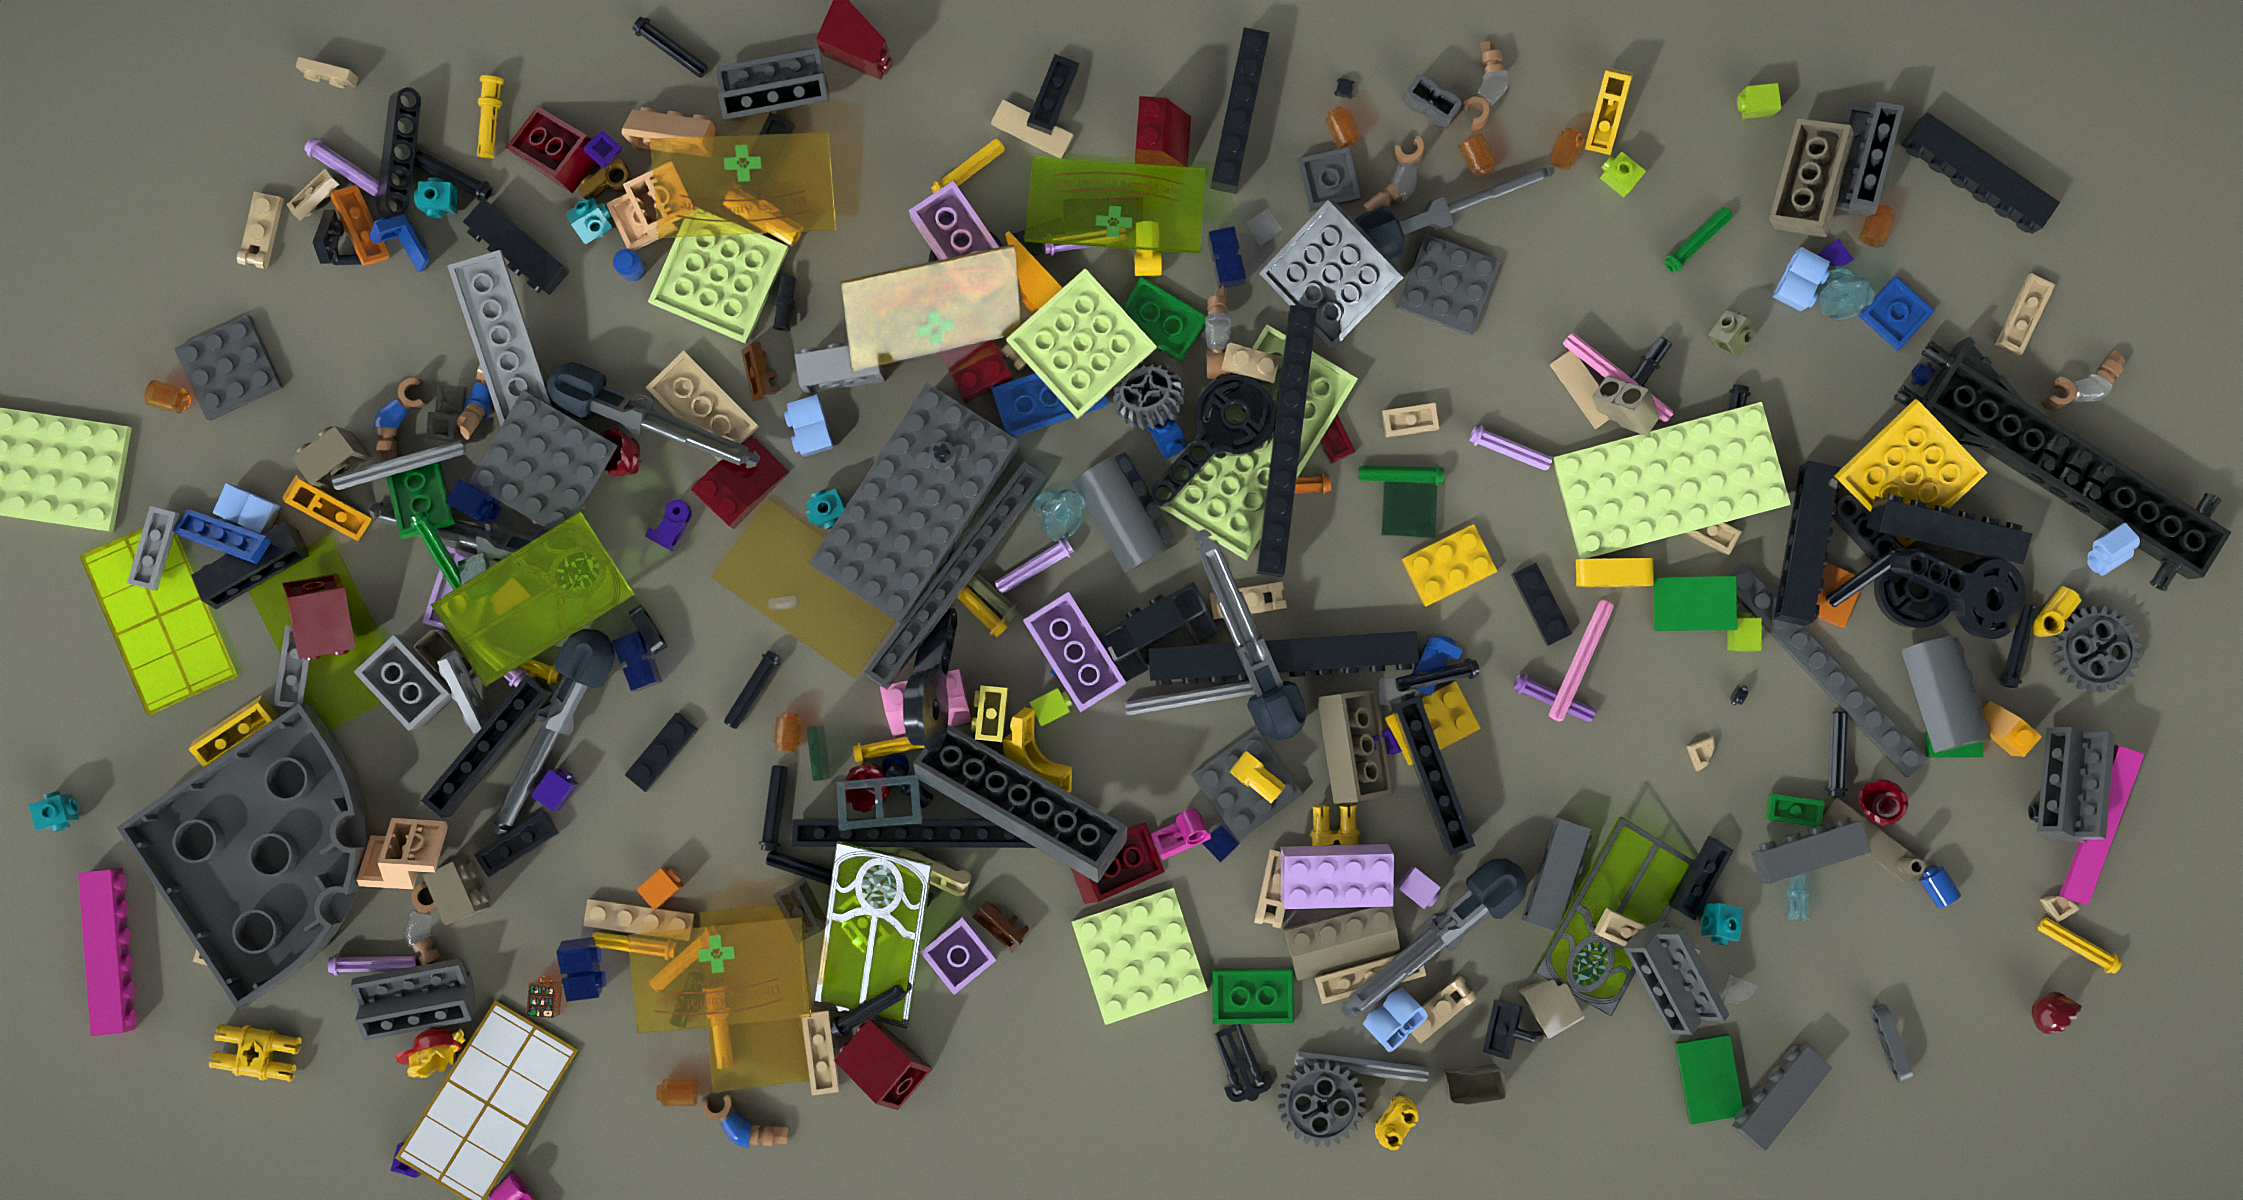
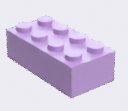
M954 181L909 210L911 220L947 272L997 269L949 274L952 280L955 281V284L958 283L957 287L959 290L994 288L961 291L970 305L1015 276L1013 266Z
M1069 592L1023 620L1080 712H1083L1126 685L1122 675Z
M1389 844L1281 847V901L1284 909L1393 906L1394 853Z

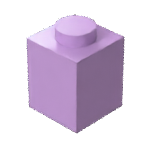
M1414 866L1410 867L1395 886L1423 909L1427 905L1431 907L1440 896L1438 891L1441 887Z

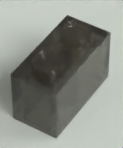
M805 877L773 894L798 943L825 929L826 917Z

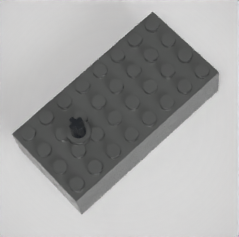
M926 383L811 559L809 565L901 623L939 574L1020 448L1018 440L929 383Z

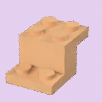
M672 161L624 183L623 186L627 194L606 203L627 249L633 251L677 231L678 228L675 221L682 218L677 217V215L687 216L696 212V210H693L691 199L681 197V195H689Z
M391 818L386 836H370L357 877L358 885L414 889L418 872L436 871L448 829L446 821Z

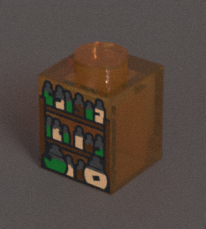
M538 976V980L530 982L528 986L526 1016L554 1018L560 1015L563 982L554 981L555 977Z

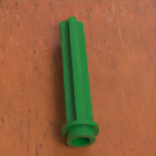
M1722 207L1672 255L1668 254L1665 256L1664 266L1671 273L1680 272L1683 269L1682 266L1733 219L1734 215L1731 210Z
M1435 464L1434 467L1359 466L1358 479L1359 481L1434 483V486H1438V483H1443L1444 468L1439 467L1438 464Z
M423 510L409 518L412 522L410 526L416 528L448 583L455 590L467 581L430 522V514L426 515Z

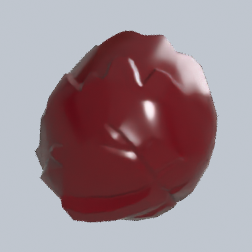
M612 428V430H606L604 437L616 443L619 447L605 471L612 477L636 474L641 463L638 442L619 429Z
M864 763L849 770L843 787V792L846 793V803H852L853 810L862 811V813L872 811L886 800L890 793L891 784L885 772L876 764Z
M1878 779L1868 782L1859 793V804L1862 813L1869 821L1879 826L1892 825L1907 814L1908 798L1897 783Z
M2056 991L2040 997L2032 1006V1018L2036 1028L2042 1033L2054 1034L2056 1031L2063 1032L2065 1027L2070 1026L2071 1020L2077 1019L2076 1014L2081 1011L2082 1005L2066 997L2065 994Z

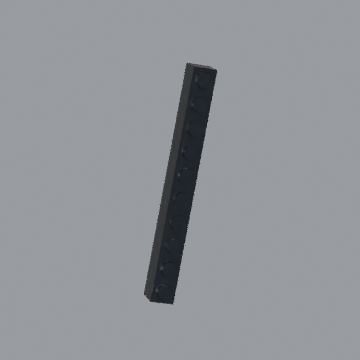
M1290 305L1288 311L1256 574L1276 577H1283L1285 575L1317 308Z
M1417 631L1265 641L1278 673L1289 672V677L1305 676V671L1316 670V676L1332 675V669H1342L1343 674L1359 673V668L1369 667V672L1386 671L1385 666L1396 665V670L1412 669V664L1419 663ZM1235 643L1148 648L1150 681H1156V686L1172 685V680L1182 679L1183 684L1199 683L1198 678L1209 677V682H1225V676H1236V681L1249 679L1235 649Z
M796 818L792 820V847H836V843L853 847L1036 848L988 819Z

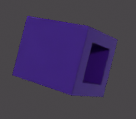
M563 768L559 770L550 769L531 796L551 811H559L578 783L572 780L574 776Z

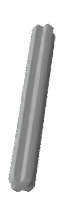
M458 440L335 475L332 477V483L336 490H341L464 455L466 448L463 441Z
M1248 680L1130 700L1125 702V710L1127 715H1134L1252 695L1255 692Z
M1300 1051L1296 1052L1295 1065L1303 1068L1304 1061L1311 1067L1315 1058L1318 1060L1319 1065H1323L1324 1060L1328 1058L1331 1067L1336 1061H1339L1340 1070L1348 1066L1349 1073L1421 1082H1426L1429 1075V1070L1426 1066Z

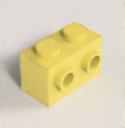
M980 685V691H975L974 707H978L977 718L973 717L971 733L975 734V739L1003 742L1009 688Z

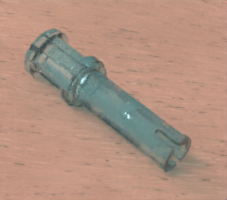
M1806 873L1789 878V890L1785 893V897L1788 898L1789 912L1786 915V920H1811V916L1808 915V898L1811 895L1809 890H1806Z

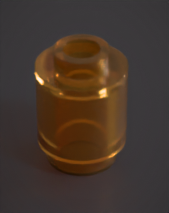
M1571 128L1559 131L1550 153V164L1560 169L1570 170L1571 165L1575 164L1584 139L1580 137L1581 133Z
M782 712V716L776 717L773 741L776 743V750L797 751V746L801 743L803 719L798 718V713Z

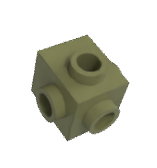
M1726 310L1708 336L1718 350L1739 357L1757 332L1752 326V320L1749 316L1742 312L1736 314Z

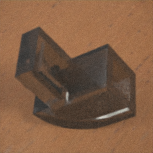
M437 384L435 411L428 412L426 439L455 442L462 438L463 435L460 433L457 419L464 411L467 387Z

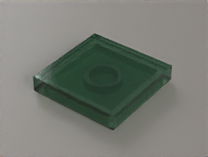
M1384 482L1381 536L1435 538L1438 486L1433 484Z
M824 726L807 727L812 779L814 781L831 779Z

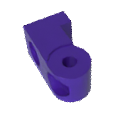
M682 500L670 501L666 505L665 516L657 530L649 527L645 537L673 551L691 519L692 510L690 506Z

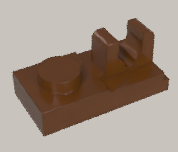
M750 343L741 350L754 402L759 401L766 395L778 393L781 388L780 386L773 387L769 384V379L777 377V373L775 371L766 372L767 356L765 351L762 350L761 343Z
M987 901L972 916L1011 952L1023 942L1022 938L1029 930L1027 925L1021 930L1015 929L1014 922L1018 917L1013 915L1006 921L1000 909L990 905Z

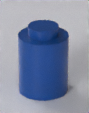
M621 249L613 257L615 270L626 280L638 281L645 275L646 264L635 251Z
M1931 865L1925 868L1919 879L1937 908H1943L1952 904L1962 895L1943 866Z

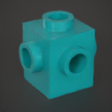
M428 178V182H418V190H415L414 201L417 208L430 218H443V214L457 215L458 188L451 182H444L443 179Z
M593 196L588 200L578 202L573 209L566 213L571 226L585 244L595 238L603 237L612 228L608 220L611 217L609 210L603 202L598 204Z
M823 489L811 495L812 499L806 501L808 509L805 510V513L811 525L816 523L817 527H825V530H829L834 526L846 506L837 489L829 492ZM828 506V511L823 513L824 507Z
M55 791L43 795V800L28 805L35 831L52 829L53 832L70 828V822L79 820V806L72 794L61 795L60 791Z
M1722 903L1704 904V912L1701 919V936L1711 938V943L1717 945H1728V941H1740L1743 909Z

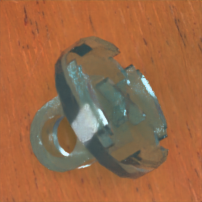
M1836 268L1830 271L1826 279V287L1820 293L1818 303L1822 314L1825 316L1829 315L1830 319H1849L1862 313V308L1866 305L1867 307L1871 305L1874 291L1871 283L1866 278L1854 276L1848 269Z
M1064 489L1056 494L1050 492L1042 493L1033 502V510L1041 519L1043 534L1054 541L1070 538L1083 521L1084 516L1081 513L1082 508L1085 509L1084 499L1072 489Z

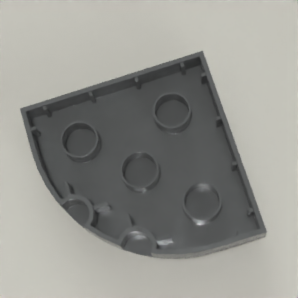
M299 703L116 827L236 1009L250 1005L311 962L327 946L340 929L358 893L360 886L357 883V877L367 849L365 806L353 769L312 704Z

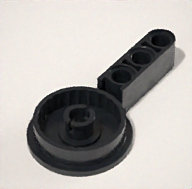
M949 608L918 648L913 671L917 674L910 676L904 692L903 719L907 738L912 745L925 746L928 751H938L942 747L948 728L949 704L946 681L958 623L955 608Z

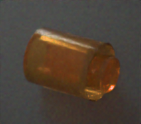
M1339 106L1327 113L1329 117L1325 119V122L1338 149L1349 147L1362 139V135L1349 108L1343 109L1342 106Z
M1483 134L1475 135L1458 146L1472 175L1478 174L1479 177H1482L1494 170L1493 165L1496 164V160Z
M1878 204L1876 214L1866 216L1858 238L1859 241L1873 247L1885 246L1895 219V214L1891 212L1892 209L1890 207Z
M152 380L145 391L144 399L146 405L180 414L187 410L191 403V396L187 388L162 381Z
M697 1078L663 1079L662 1084L657 1085V1101H661L663 1107L696 1106L698 1102Z

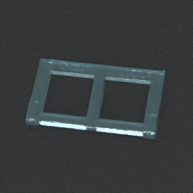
M918 775L836 782L838 827L840 831L892 825L922 824ZM911 784L913 816L884 818L882 786ZM874 787L876 819L848 822L846 789Z

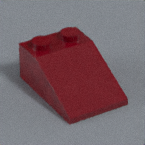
M538 106L506 146L510 152L572 194L596 164L584 152V146L592 139Z
M977 309L953 320V330L942 332L943 343L935 344L965 403L991 391L992 387L1013 380ZM938 329L933 330V331H932V334H934L935 332L938 333L939 330H938Z
M752 435L743 441L741 445L749 447L748 452L753 453L754 450L758 453L760 460L756 467L746 468V463H742L739 466L722 459L691 488L718 517L733 529L790 473Z
M1146 822L1127 829L1126 843L1098 883L1071 868L1084 904L1098 903L1165 872Z

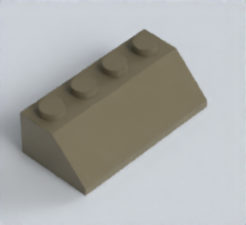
M1377 689L1317 697L1334 804L1358 802L1392 795L1393 790L1385 740L1381 736L1383 727ZM1378 734L1380 739L1375 741L1377 744V749L1375 750L1372 737Z
M1391 906L1359 907L1283 928L1297 981L1400 953L1397 927Z

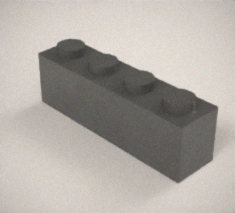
M1850 817L1835 820V826L1826 828L1825 825L1810 828V834L1801 836L1800 833L1785 836V841L1778 844L1775 841L1760 844L1759 850L1751 852L1760 882L1772 884L1870 853L1871 849L1862 821H1851Z
M1560 818L1554 819L1522 920L1555 932L1558 931V928L1561 927L1567 916V912L1564 911L1567 901L1571 902L1575 893V886H1573L1575 877L1579 876L1583 869L1584 861L1581 858L1584 850L1587 851L1590 847L1592 835L1589 834L1591 829Z
M1797 1044L1792 1046L1786 1052V1059L1783 1063L1769 1073V1080L1763 1087H1759L1752 1094V1101L1749 1105L1742 1108L1735 1115L1734 1119L1736 1121L1731 1127L1754 1148L1763 1151L1769 1148L1832 1069L1824 1059L1807 1045Z

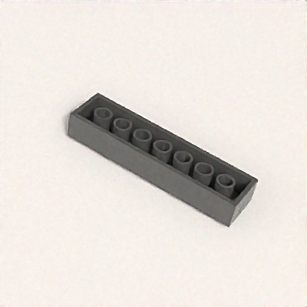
M948 725L942 747L938 751H928L924 748L913 762L915 777L1097 883L1127 841V826L950 725Z

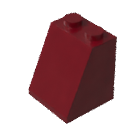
M833 0L816 37L822 55L881 80L883 73L887 74L892 64L886 40L849 0Z
M1139 96L1135 165L1187 169L1191 116L1167 98Z
M338 573L282 583L299 659L316 660L321 658V655L333 653V655H343L351 649H356L345 587Z
M868 1019V1021L858 1027L856 1035L850 1042L840 1048L839 1055L834 1060L875 1104L899 1110L933 1069L886 1027L871 1019Z

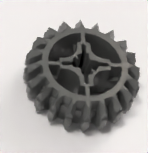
M1153 362L1148 367V365L1143 363L1142 368H1134L1133 372L1129 373L1125 379L1118 383V387L1114 388L1115 396H1113V403L1117 414L1125 424L1129 423L1133 429L1139 426L1144 431L1147 426H1150L1154 430L1155 425L1159 423L1164 426L1165 420H1173V413H1180V405L1184 404L1183 396L1185 395V390L1181 378L1178 377V374L1172 368L1168 369L1165 364L1158 366V364Z

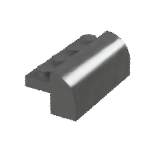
M820 48L714 67L720 91L717 94L722 117L725 121L830 101Z
M1877 101L1876 107L1871 108L1848 103L1843 124L1851 125L1855 139L1836 203V210L1848 212L1847 215L1859 217L1876 214L1904 106Z
M1126 452L1105 459L1072 481L1125 573L1145 564L1153 557L1179 543L1159 508L1153 502L1152 496Z
M1941 637L1902 649L1901 652L1934 753L1992 740L1989 733V724L1985 720L1981 709V699L1976 694L1972 682L1973 675L1967 667L1964 658V648L1959 642L1958 637Z
M2072 726L2047 728L2037 832L2053 839L2069 842L2087 843V840L2106 839L2115 740L2114 733L2110 731L2084 733Z
M1667 921L1656 922L1638 931L1624 947L1670 1034L1692 1035L1702 1021L1725 1022L1730 1015L1684 928H1670Z
M460 958L352 979L351 987L359 1004L355 1021L364 1041L472 1021L475 1006L474 985L470 972H465Z

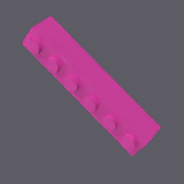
M123 868L78 873L90 1036L125 1033L134 1030L137 1022V1012L133 1007L135 986L131 981L133 959L129 955L131 933L129 928H127L126 918L129 906L127 901H125L124 892L127 885L126 876L123 874Z

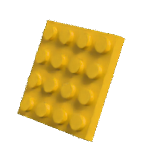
M1915 399L1834 477L1870 512L1875 496L1886 498L1887 494L1904 497L1903 503L1910 504L1911 499L1928 503L1927 508L1934 510L1935 505L1947 508L1953 506L1987 472L1920 401ZM1892 535L1905 548H1908L1915 541L1914 539Z

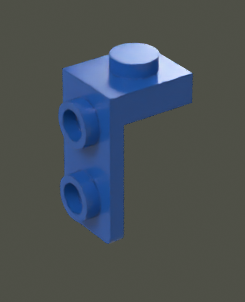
M405 215L390 219L382 217L375 221L369 234L373 244L375 245L398 237L417 271H424L429 262L428 250L424 245H421L416 236L414 226L407 221Z
M1174 418L1173 420L1166 419L1164 426L1160 423L1156 424L1154 430L1147 426L1165 460L1179 454L1188 447L1183 433Z
M1441 635L1440 638L1428 637L1420 654L1419 663L1415 665L1412 674L1445 667L1449 658L1459 659L1463 649L1455 646L1456 641L1447 636ZM1437 684L1415 690L1431 696Z

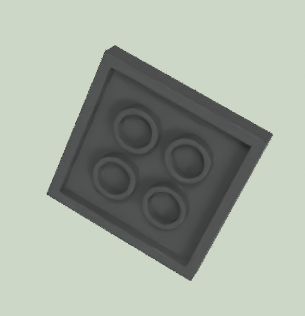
M1426 233L1397 309L1472 336L1500 261Z
M249 315L242 316L174 348L206 420L212 421L283 388L252 317Z
M1257 728L1191 775L1238 841L1303 795V792ZM1245 751L1254 756L1264 765L1263 768L1286 785L1272 803L1268 802L1250 786L1244 785L1229 772Z

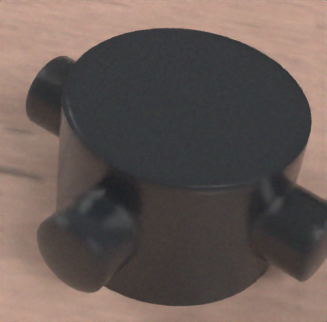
M1337 79L1338 85L1334 92L1335 96L1351 99L1355 82L1353 80Z
M1743 685L1742 688L1740 686L1735 688L1730 697L1732 705L1743 704L1748 696L1747 686Z

